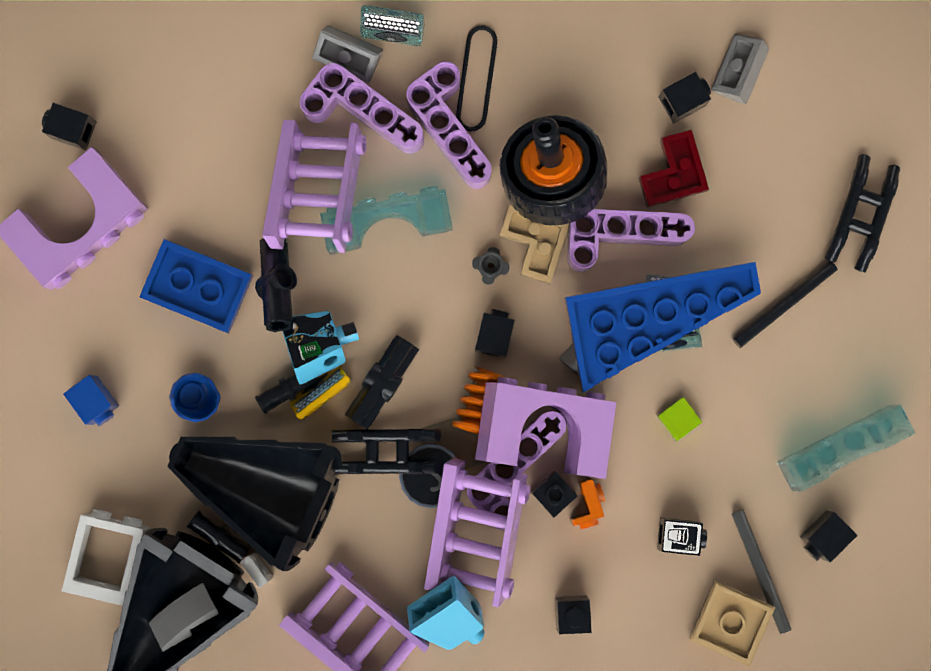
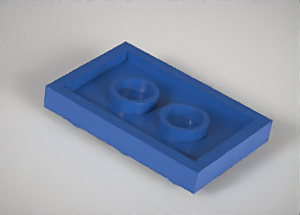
M164 239L139 297L229 334L253 275Z

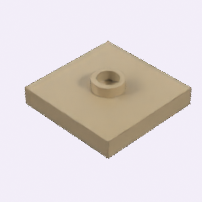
M714 580L689 639L750 667L775 607Z

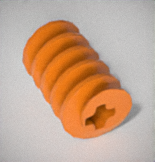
M474 366L479 372H469L468 378L475 384H465L464 390L471 396L460 398V402L467 408L456 409L455 412L463 420L452 421L451 425L479 435L486 382L497 383L498 377H506Z

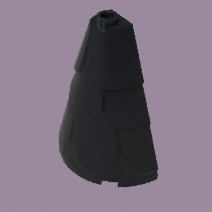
M180 437L178 443L170 451V461L167 466L203 505L210 506L235 533H238L271 566H275L282 571H289L300 563L301 558L297 556L302 550L309 552L326 522L340 479L334 477L335 468L340 470L342 460L340 451L336 447L325 443L239 440L236 437Z
M166 528L148 530L136 548L129 586L124 596L119 627L114 632L107 671H178L182 664L211 646L213 641L250 616L251 612L258 605V594L255 586L251 582H248V584L244 582L241 578L244 571L218 549L211 548L203 540L178 531L175 536L167 534L168 530ZM203 583L219 614L190 629L192 636L162 651L149 622L173 601Z

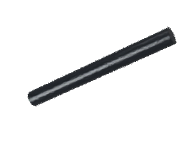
M828 261L732 339L739 348H742L838 270L836 265L832 261Z

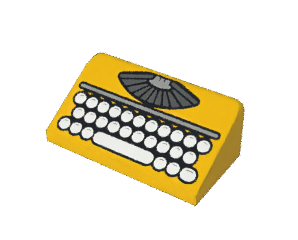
M341 366L321 375L318 378L320 382L303 390L296 395L295 400L290 401V405L298 419L305 420L352 383L351 378Z

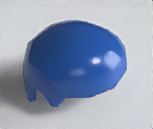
M190 373L181 376L172 384L169 400L172 409L180 418L199 422L209 419L217 411L220 393L209 377L200 373Z

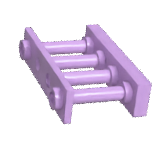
M283 120L262 234L270 249H283L285 238H288L289 235L332 237L338 252L345 253L347 242H351L353 236V225L350 219L360 156L366 152V137L361 134L357 123H351L349 138L305 136L304 133H301L295 120ZM304 149L346 151L344 166L300 164L298 161L299 154ZM299 177L342 179L339 195L295 193L293 189L295 180H298ZM294 206L337 208L334 225L290 222L288 219L289 212Z
M453 458L444 463L424 589L431 591L454 575L462 584L493 591L492 606L499 607L507 598L510 599L514 588V579H510L522 505L527 503L530 494V485L526 484L528 475L521 473L513 479V485L468 475V471L464 470L466 461ZM466 487L510 497L508 515L504 516L463 506V503L459 502L461 490H464ZM463 519L505 529L502 547L459 538L458 534L454 533L456 521ZM455 550L499 560L497 579L453 568V565L449 564L451 552L453 553Z
M331 561L324 569L332 576L302 613L298 612L296 615L291 611L279 625L333 671H363L360 669L363 666L361 662L391 625L406 638L380 671H396L416 646L423 652H426L430 644L427 640L412 634L407 623L351 577L354 573L341 562L335 565ZM342 584L357 597L327 633L319 635L311 628L313 625L311 621ZM368 605L381 618L353 653H348L345 656L336 649L338 645L336 642L363 608Z

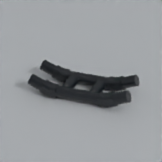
M861 154L858 156L850 183L851 186L838 225L835 228L830 246L824 258L832 262L837 261L850 231L865 235L867 238H865L854 269L866 273L877 251L879 239L898 188L900 167L897 165L888 166L881 193L877 194L863 189L868 178L871 158L866 154ZM859 201L877 207L871 224L853 218Z
M438 428L332 430V443L366 442V461L342 462L340 470L335 468V474H439L442 470L440 461H409V442L440 441L441 431ZM379 442H396V461H379Z

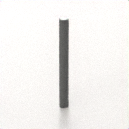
M743 509L733 512L732 517L766 601L775 607L772 616L780 634L789 632L792 628Z

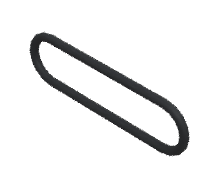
M487 26L473 28L466 40L456 118L466 131L481 129L487 119L497 49V36ZM479 30H484L491 34L493 44L481 122L477 126L469 127L461 120V109L470 45L473 34Z

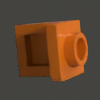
M591 478L578 482L587 513L570 518L571 524L573 526L579 525L580 529L598 525V518L605 517L601 507V502H605L600 483L594 484Z

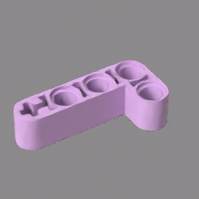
M448 61L441 62L408 86L406 92L408 106L464 182L471 188L481 189L490 181L491 164L445 103L460 87V71L454 63ZM448 73L455 80L450 85H442L438 82V77ZM418 92H425L429 95V100L423 104L415 103L412 98ZM437 116H442L448 120V125L445 128L437 129L431 125L432 120ZM455 141H462L467 145V150L462 154H455L450 150V145ZM471 156L472 164L474 165V167L477 170L483 168L482 178H480L478 175H475L473 177L471 176L472 167L468 163V160L471 158Z
M337 63L325 65L300 97L301 110L305 117L313 123L325 121L339 104L401 151L412 154L418 152L423 146V130L417 121ZM333 75L342 77L341 84L336 87H330L326 84L328 78ZM360 93L368 97L366 103L361 106L351 103L353 96ZM313 100H321L323 102L322 109L317 112L309 111L308 105ZM382 112L391 113L393 116L391 122L385 125L379 124L376 118ZM399 122L401 130L406 134L415 133V141L409 139L407 142H404L403 133L397 129Z
M593 209L583 217L590 220L592 224L591 231L581 232L576 227V221L569 223L567 260L573 270L586 272L597 261L599 242L678 246L684 244L692 237L695 231V224L691 217L682 213ZM612 219L619 220L623 225V232L620 234L610 232L607 226L608 221ZM649 221L652 223L655 230L654 234L647 236L641 233L639 229L640 222ZM677 223H679L680 229H685V232L680 237L677 236V231L666 230L662 234L663 237L661 236L663 228H673ZM578 249L587 250L591 256L590 262L587 264L578 263L574 257L575 251Z
M555 411L541 414L521 433L520 442L525 438H531L535 441L537 448L533 455L526 457L519 451L517 466H513V473L507 478H501L496 474L495 467L497 463L489 462L476 477L511 484L514 478L523 473L562 437L566 430V420L560 413ZM545 418L549 420L556 418L558 420L556 424L558 431L556 433L552 431L547 432L543 436L547 443L543 445L540 438L531 433V431L536 427L537 432L540 433L546 427ZM467 488V496L478 510L494 513L495 509L499 506L509 507L510 500L505 496L490 493L487 498L479 500L472 495V489Z

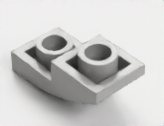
M202 583L173 601L156 615L149 624L162 651H165L192 636L190 629L219 613Z

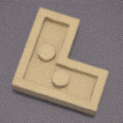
M509 205L500 237L529 245L521 276L551 284L569 223L557 226L535 223L521 216L512 205Z

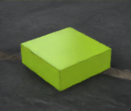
M681 397L657 415L675 441H679L703 423L684 397Z

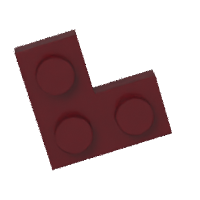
M692 129L662 137L660 143L668 168L642 175L638 178L647 208L709 190Z

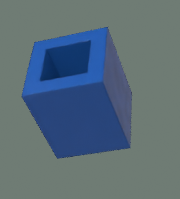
M88 375L63 393L85 425H103L114 417L112 411L119 407L105 385L95 375Z

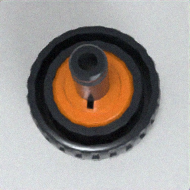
M544 116L525 123L507 140L501 153L500 175L508 200L521 216L535 223L557 226L572 223L583 218L598 205L607 186V159L601 140L589 126L567 116Z

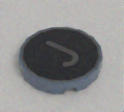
M427 444L418 446L409 453V461H440L442 464V470L439 474L399 475L402 490L409 500L422 507L435 508L438 506L444 463L453 458L458 459L453 451L443 445Z

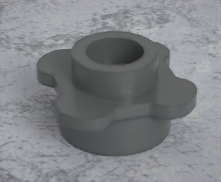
M495 247L489 248L487 253L481 257H475L472 262L473 268L481 273L483 283L488 285L493 284L495 278L501 274L506 275L510 269L509 264L504 262L500 256L499 249ZM489 263L494 264L492 269L488 268Z

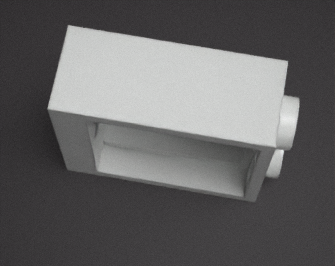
M92 509V513L80 515L62 592L123 606L137 545L151 527L143 526V520L124 516L123 521L111 518V512ZM91 526L133 536L121 586L79 576Z

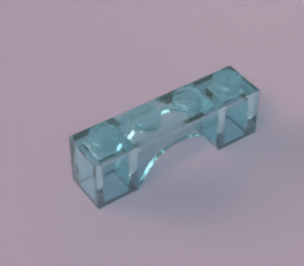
M431 186L420 189V194L408 196L407 192H400L389 195V200L377 202L376 198L358 201V206L352 207L350 222L353 225V236L351 242H347L346 251L361 249L364 235L368 229L376 222L386 218H399L411 223L422 237L453 231L445 189L438 190V186ZM327 208V212L320 213L322 224H335L337 208ZM325 237L328 253L330 255L339 253L332 237Z
M901 404L888 405L777 461L790 489L802 492L829 478L832 473L848 463L870 453L886 449L916 433Z

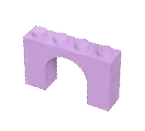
M93 147L68 166V169L90 193L95 205L93 224L83 237L70 243H55L28 213L17 209L0 224L1 239L42 287L50 290L54 288L60 289L71 280L72 277L70 275L79 267L83 269L90 265L96 258L94 254L101 248H108L117 242L120 238L119 233L127 226L131 228L138 224L144 218L143 213L148 209L101 153Z
M498 377L497 383L486 382L475 460L517 466L521 433L526 419L538 408L549 406L564 417L568 428V446L564 473L606 479L616 402L605 401V394L587 392L586 397L576 396V389L558 387L557 392L547 391L546 384L528 382L527 387L517 386L516 379Z

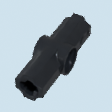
M262 238L259 241L261 277L257 279L255 289L258 296L263 300L264 325L267 331L274 333L288 331L293 328L291 290L297 285L296 274L289 267L288 243L285 238L283 249H270L265 239Z
M396 335L379 363L376 362L361 384L363 386L345 415L368 430L385 402L388 403L403 381L402 376L420 349Z

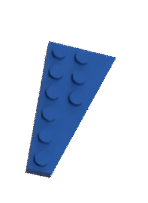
M756 262L565 297L582 392L584 393L593 388L594 385L607 378H611L620 373L621 370L681 339L682 336L695 329H699L708 324L709 321L760 295L761 290Z

